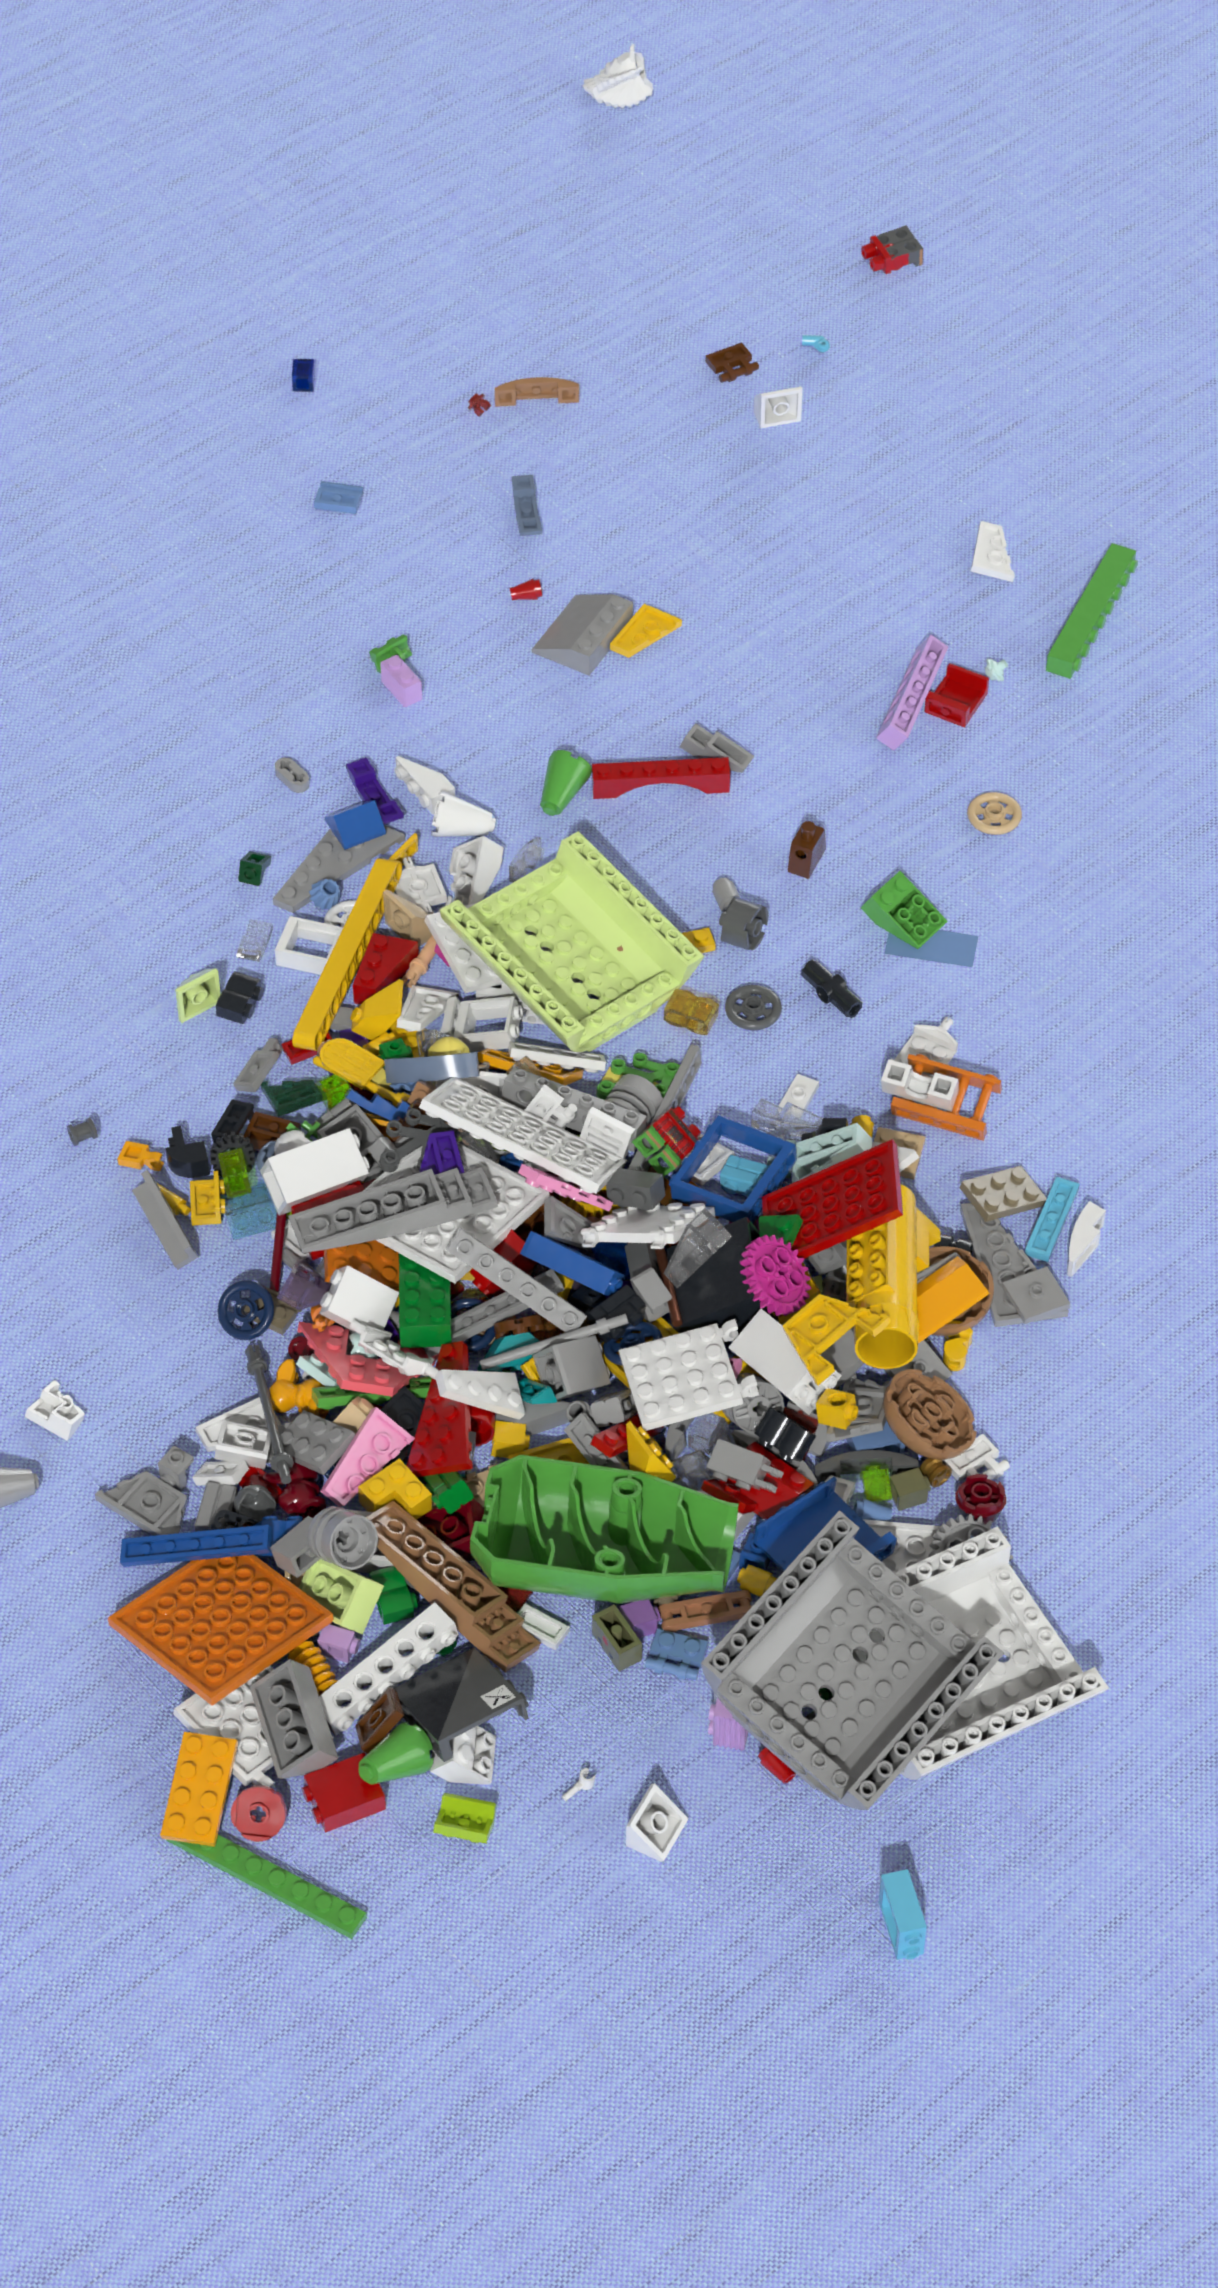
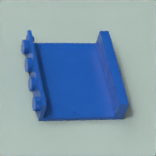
M833 1477L826 1482H820L808 1494L800 1495L789 1506L781 1507L769 1519L761 1520L755 1527L753 1542L784 1572L838 1511H841L860 1528L854 1539L879 1561H883L894 1553L897 1538L891 1532L880 1537L834 1492L837 1479Z

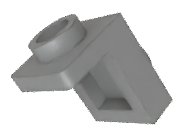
M173 1446L158 1462L160 1480L182 1492L187 1486L185 1470L193 1463V1456Z

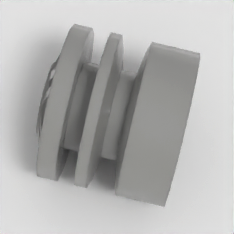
M634 1074L623 1075L605 1099V1101L646 1115L645 1129L651 1123L663 1100L660 1091L654 1084Z
M745 1372L738 1375L736 1379L737 1384H741L745 1377L755 1375L759 1395L742 1398V1405L722 1411L738 1427L747 1433L754 1434L768 1409L772 1407L783 1413L784 1402L783 1396L776 1387L757 1374Z
M333 1506L325 1508L315 1515L309 1525L307 1535L309 1547L315 1556L323 1561L350 1570L363 1567L368 1563L376 1552L378 1543L377 1529L372 1521L360 1514Z

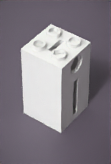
M350 1128L272 1156L266 1160L260 1172L279 1216L291 1212V1206L357 1181L362 1183L370 1170L369 1163L366 1157L361 1156L358 1149L360 1148L358 1137L356 1134H352Z
M762 1309L757 1312L728 1347L808 1415L816 1409V1402L824 1391L828 1388L833 1389L842 1376L835 1370L819 1386L816 1385L784 1333L782 1325Z

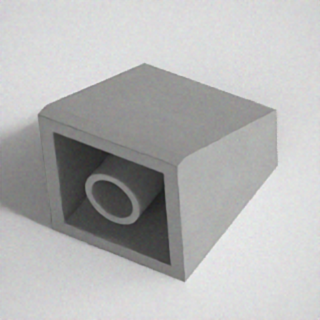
M596 1335L556 1344L532 1355L541 1384L551 1387L557 1401L611 1384L610 1371L604 1363L602 1346L597 1341Z

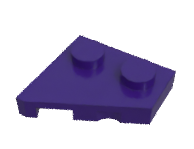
M454 1131L430 1133L419 1173L432 1169L434 1175L455 1168L458 1169L459 1174L465 1173Z

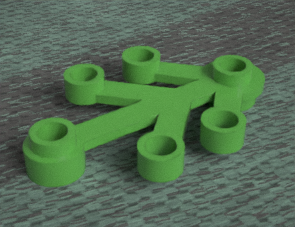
M643 1053L634 1054L633 1066L638 1069L645 1068L654 1072L648 1073L628 1067L622 1059H614L611 1062V1072L613 1074L638 1075L647 1079L652 1084L655 1081L662 1080L660 1084L655 1085L661 1091L662 1098L666 1095L680 1067L679 1064L674 1062L659 1064L649 1061ZM601 1081L597 1086L596 1097L605 1100L617 1082Z

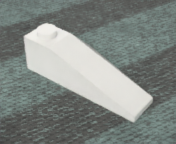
M482 836L453 848L449 867L450 875L453 876L454 880L450 884L451 891L455 895L452 902L459 900L465 906L483 900L502 864L504 847Z

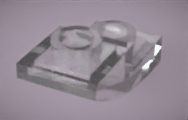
M535 837L530 840L514 856L509 865V882L519 880L522 875H526L528 868L535 869L537 862L542 860L544 848L541 847V837Z

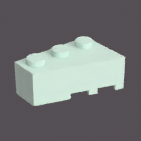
M858 1123L794 1143L796 1144L797 1161L793 1165L792 1183L871 1149L872 1138Z

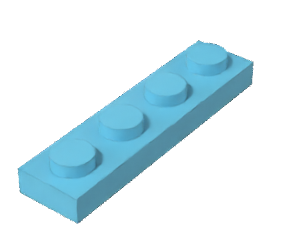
M1056 1177L1026 1246L1025 1254L1027 1256L1049 1262L1079 1191V1183Z

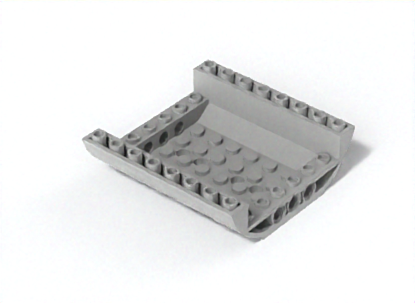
M838 1511L701 1662V1666L708 1684L721 1703L732 1714V1718L808 1785L843 1805L858 1810H869L1003 1656L1004 1652L985 1636L975 1644L857 1542L854 1537L860 1528L841 1511ZM871 1631L880 1632L883 1636V1642H873L869 1637V1633ZM853 1651H863L866 1655V1661H856L852 1655ZM828 1688L832 1692V1699L823 1700L819 1696V1689ZM802 1708H812L815 1711V1718L812 1720L804 1718L801 1713Z

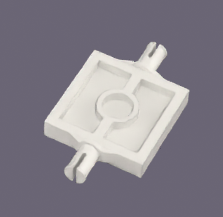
M405 857L402 862L406 869L402 870L401 878L394 893L419 906L427 914H434L431 906L447 902V895L434 863L425 866H414L412 858L408 857L407 861Z

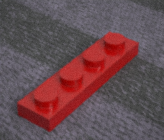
M638 1414L594 1435L590 1444L609 1458L628 1450L626 1424L631 1421L637 1428L642 1426ZM664 1426L647 1430L646 1432L652 1438L660 1434Z

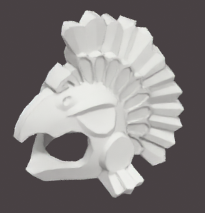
M634 44L630 46V52H625L619 57L614 58L611 62L606 63L605 68L599 72V75H595L594 78L584 79L585 84L582 85L584 90L592 98H596L598 103H605L606 106L620 107L622 109L625 106L631 108L632 105H638L639 101H645L646 96H652L653 84L646 78L642 53L635 52Z

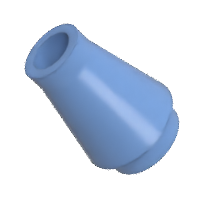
M864 1498L855 1501L853 1510L862 1519L891 1521L892 1508Z

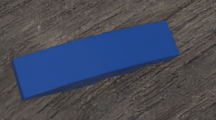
M349 1088L345 1094V1097L352 1102L391 1121L398 1117L403 1118L406 1116L407 1109L410 1106L402 1098L394 1106L377 1093L374 1094L371 1100H368L352 1088Z

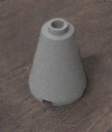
M0 1467V1508L34 1495L35 1489L39 1488L38 1476L36 1473L33 1474L31 1469Z

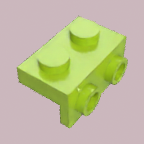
M443 1793L441 1809L434 1823L433 1833L442 1834L446 1837L466 1839L474 1843L487 1844L494 1827L496 1804L494 1802Z

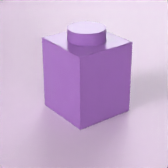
M650 1600L636 1601L618 1607V1610L638 1638L656 1633L660 1614L656 1606L652 1607Z

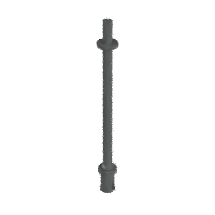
M249 1345L245 1349L248 1360L247 1370L250 1375L255 1377L275 1455L270 1460V1466L272 1470L279 1473L281 1482L288 1484L291 1482L289 1469L293 1466L294 1462L292 1456L284 1453L264 1375L267 1370V1363L262 1358L261 1348L258 1345H254L255 1352H253L252 1345Z

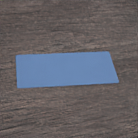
M938 930L919 949H916L889 933L884 953L973 967L978 936Z

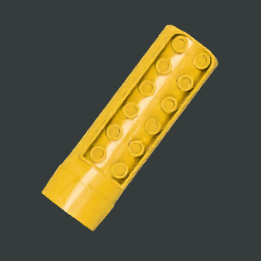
M902 1184L903 1216L847 1240L846 1302L849 1306L857 1309L861 1307L870 1309L871 1313L876 1315L886 1314L891 1321V1324L876 1337H873L858 1325L853 1326L857 1357L863 1363L879 1369L902 1367L911 1362L917 1354L919 1337L917 1273L929 1267V1247L941 1241L940 1229L916 1207L915 1195Z

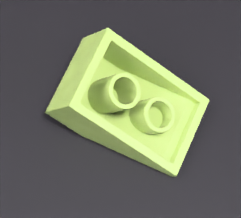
M320 1559L306 1570L299 1589L332 1612V1622L363 1634L384 1585L350 1569H343L333 1563Z

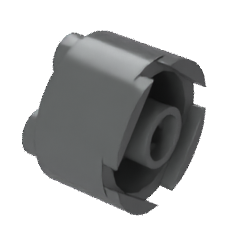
M733 897L727 912H723L719 918V925L722 926L721 941L746 950H755L765 934L761 930L763 924H768V909L760 904Z

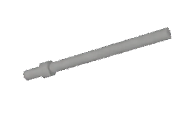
M626 1314L607 1320L602 1318L596 1320L595 1324L479 1361L482 1370L538 1353L556 1344L581 1339L600 1333V1335L610 1332L609 1329L628 1324Z

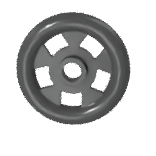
M746 985L737 988L728 996L725 1003V1012L729 1020L736 1026L746 1030H762L770 1027L779 1019L782 1011L779 997L772 990L760 985ZM751 994L761 995V998L758 996H751ZM738 999L744 1001L742 1006L735 1004ZM771 1003L772 1009H765V1004ZM742 1012L747 1018L743 1019L738 1014ZM762 1015L765 1017V1019L758 1021L755 1019Z

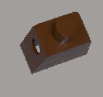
M811 821L802 823L791 843L788 863L789 873L807 879L810 878L826 850L824 828L816 826Z

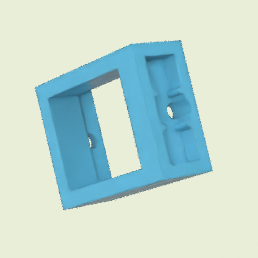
M906 1869L881 1875L878 1903L896 1959L905 1958L910 1960L917 1958L919 1955L924 1954L927 1926L909 1871Z

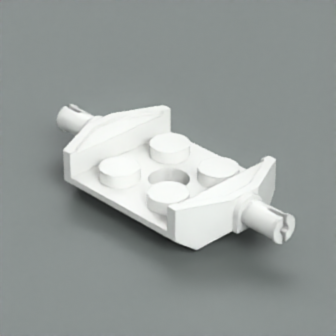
M945 1017L938 1027L916 1024L913 1035L895 1059L891 1058V1060L908 1064L907 1058L909 1054L915 1056L916 1054H921L928 1057L929 1060L948 1065L958 1050V1043L947 1032L953 1024V1020L951 1018L948 1020V1017ZM922 1072L921 1076L931 1078L934 1075Z
M357 1320L352 1321L350 1329L361 1335L358 1346L363 1347L366 1353L378 1355L385 1363L398 1368L401 1374H406L407 1376H430L436 1380L435 1375L440 1370L433 1367L434 1358H420L410 1352L404 1353L400 1350V1345L389 1341L392 1333L365 1326Z

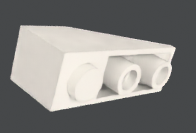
M400 756L396 757L394 771L397 778L405 782L409 792L415 794L422 807L427 808L432 815L434 814L437 800L442 801L443 796L439 795L440 791L455 796V787L443 774Z

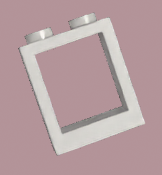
M289 916L275 948L276 965L321 975L343 927ZM298 938L332 945L327 958L292 950Z
M515 996L461 1001L453 1037L463 1041L468 1046L470 1052L482 1051L487 1048L494 1050L508 1049L509 1042H516L520 1035L519 1024L520 1020L523 1019V1008L518 1004ZM507 1018L504 1030L474 1033L476 1020Z

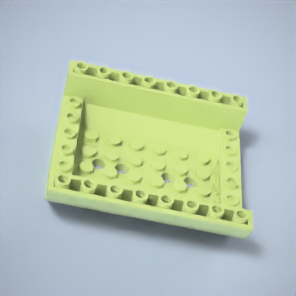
M579 831L561 841L554 860L468 909L459 900L440 909L441 918L574 1052H591L657 1012L658 1008L668 1001L690 978L704 958V955ZM526 931H531V932H533L536 936L527 935L525 932H526ZM622 946L623 951H618L617 948ZM541 947H547L551 952L543 951ZM572 979H579L582 981V984L575 983L572 981ZM588 994H593L598 999H591L588 997Z

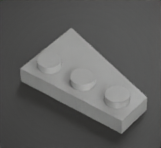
M553 1196L544 1201L545 1237L598 1254L607 1249L606 1242H598L593 1248L582 1247V1244L585 1242H583L581 1230L591 1227L593 1222Z

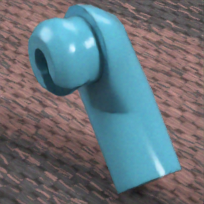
M802 335V346H813L819 352L829 350L830 343L823 336Z

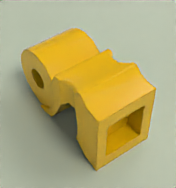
M951 1320L947 1324H961L963 1322ZM971 1328L956 1335L944 1336L947 1341L944 1345L943 1363L950 1371H960L965 1367L966 1355L972 1344L973 1330Z

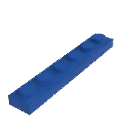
M270 1525L125 1538L121 1541L120 1564L123 1567L271 1553L272 1528Z

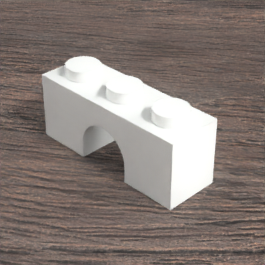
M888 1059L881 1079L882 1092L951 1112L959 1092L957 1078L936 1072L931 1078L924 1077L915 1073L911 1065Z

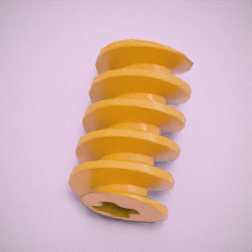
M306 1641L289 1652L288 1660L291 1659L310 1667L318 1695L320 1696L338 1680L335 1679L334 1672L330 1671L331 1667L326 1663L325 1656L321 1655V1649L314 1647L312 1641Z

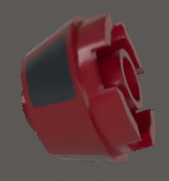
M975 1474L968 1476L966 1481L961 1486L959 1485L955 1493V1501L964 1520L969 1514H972L974 1521L979 1516H982V1524H986L989 1521L993 1523L1007 1503L1005 1488L1000 1481L997 1484L995 1481L987 1479L988 1475Z

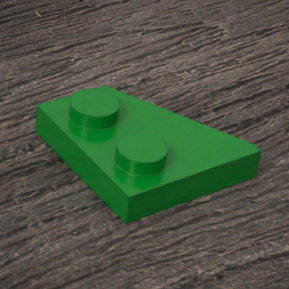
M799 1215L760 1216V1238L764 1235L768 1237L775 1235L776 1240L782 1237L784 1245L790 1242L792 1247L803 1220Z

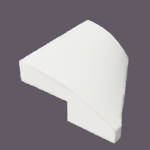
M54 1380L42 1390L40 1398L27 1408L25 1418L68 1441L80 1426L85 1413L73 1403V1399L69 1395L63 1396L58 1390L60 1384Z

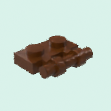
M742 342L705 355L706 364L715 374L723 372V374L719 375L721 383L735 381L737 377L751 375L753 371L759 369L757 362L749 363L752 361V354Z

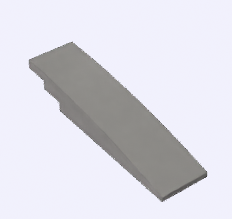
M483 1167L459 1174L458 1169L455 1168L434 1175L432 1169L289 1215L288 1217L301 1251L306 1253L364 1243L421 1230L496 1208L498 1203Z

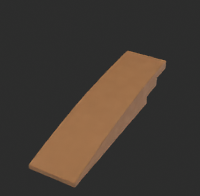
M392 1501L366 1517L372 1521L377 1529V1547L431 1605L435 1602L455 1622L457 1630L500 1669L506 1672L538 1651L541 1643L522 1628L525 1619L505 1604L508 1595L497 1586H494L491 1581L396 1502Z

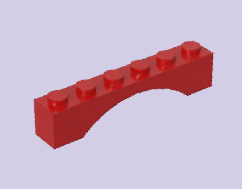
M724 757L592 764L593 799L617 798L633 789L661 783L686 785L706 794L730 793L729 759Z

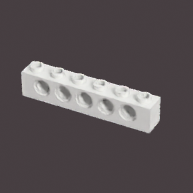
M435 1602L319 1696L329 1729L335 1736L341 1731L347 1730L354 1720L365 1714L387 1688L391 1687L393 1689L403 1680L411 1678L424 1663H429L436 1653L442 1648L450 1646L459 1635L455 1622ZM427 1635H433L429 1639H423ZM412 1651L410 1655L403 1656L404 1653ZM387 1668H392L391 1671L387 1673H382L383 1670ZM371 1685L370 1688L361 1690L364 1686ZM345 1702H351L348 1706L340 1707Z

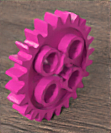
M764 1235L751 1241V1244L745 1247L746 1251L742 1253L745 1259L740 1261V1264L745 1267L740 1273L747 1278L742 1282L750 1286L747 1293L753 1292V1301H761L760 1308L762 1309L767 1306L769 1314L775 1311L776 1316L781 1314L787 1316L800 1310V1307L806 1304L805 1300L810 1297L807 1291L811 1289L806 1284L807 1281L811 1280V1277L805 1275L808 1267H802L801 1264L804 1258L798 1259V1250L792 1251L790 1242L784 1245L782 1237L776 1240L775 1235L770 1237Z

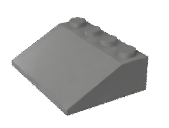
M614 594L575 595L532 648V653L590 676L609 652L612 640L633 617V602Z

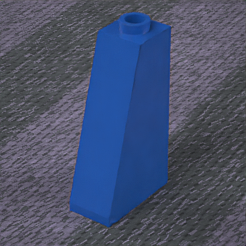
M530 1231L520 1252L521 1255L604 1295L611 1296L622 1288L624 1274L542 1234Z

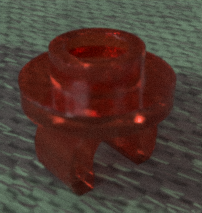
M476 393L468 401L470 404L468 409L472 410L474 408V413L479 417L484 413L481 407L486 411L491 407V404L483 399L485 397L483 393L481 395Z

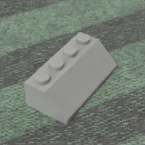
M289 1659L249 1686L278 1778L284 1779L308 1774L328 1766L339 1758L310 1667Z

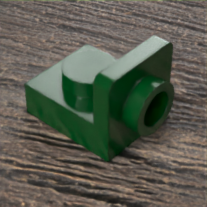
M249 851L240 860L238 881L260 886L262 883V873L271 864V856Z

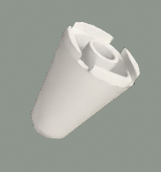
M439 792V795L443 797L442 801L437 800L432 821V826L436 827V832L431 831V836H488L489 831H494L496 818H492L491 812L447 792Z

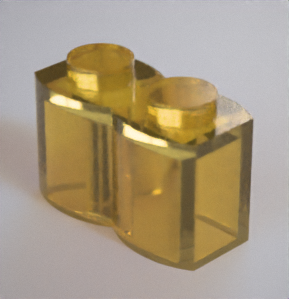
M675 989L664 1008L663 1020L676 1027H685L696 1034L708 1035L718 1017L719 1004L710 998L697 997L688 990Z

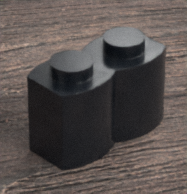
M234 971L227 982L226 988L218 998L216 1016L244 1024L247 1018L250 1019L252 1017L255 1003L262 999L264 988L261 987V979Z
M772 1407L768 1409L754 1434L760 1437L758 1440L760 1444L769 1449H772L774 1446L780 1451L778 1455L790 1463L793 1460L801 1462L817 1436L789 1416Z

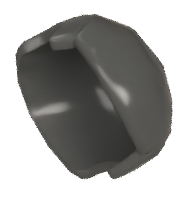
M262 1485L244 1487L238 1492L234 1501L236 1513L262 1521L263 1517L271 1516L276 1509L274 1497Z

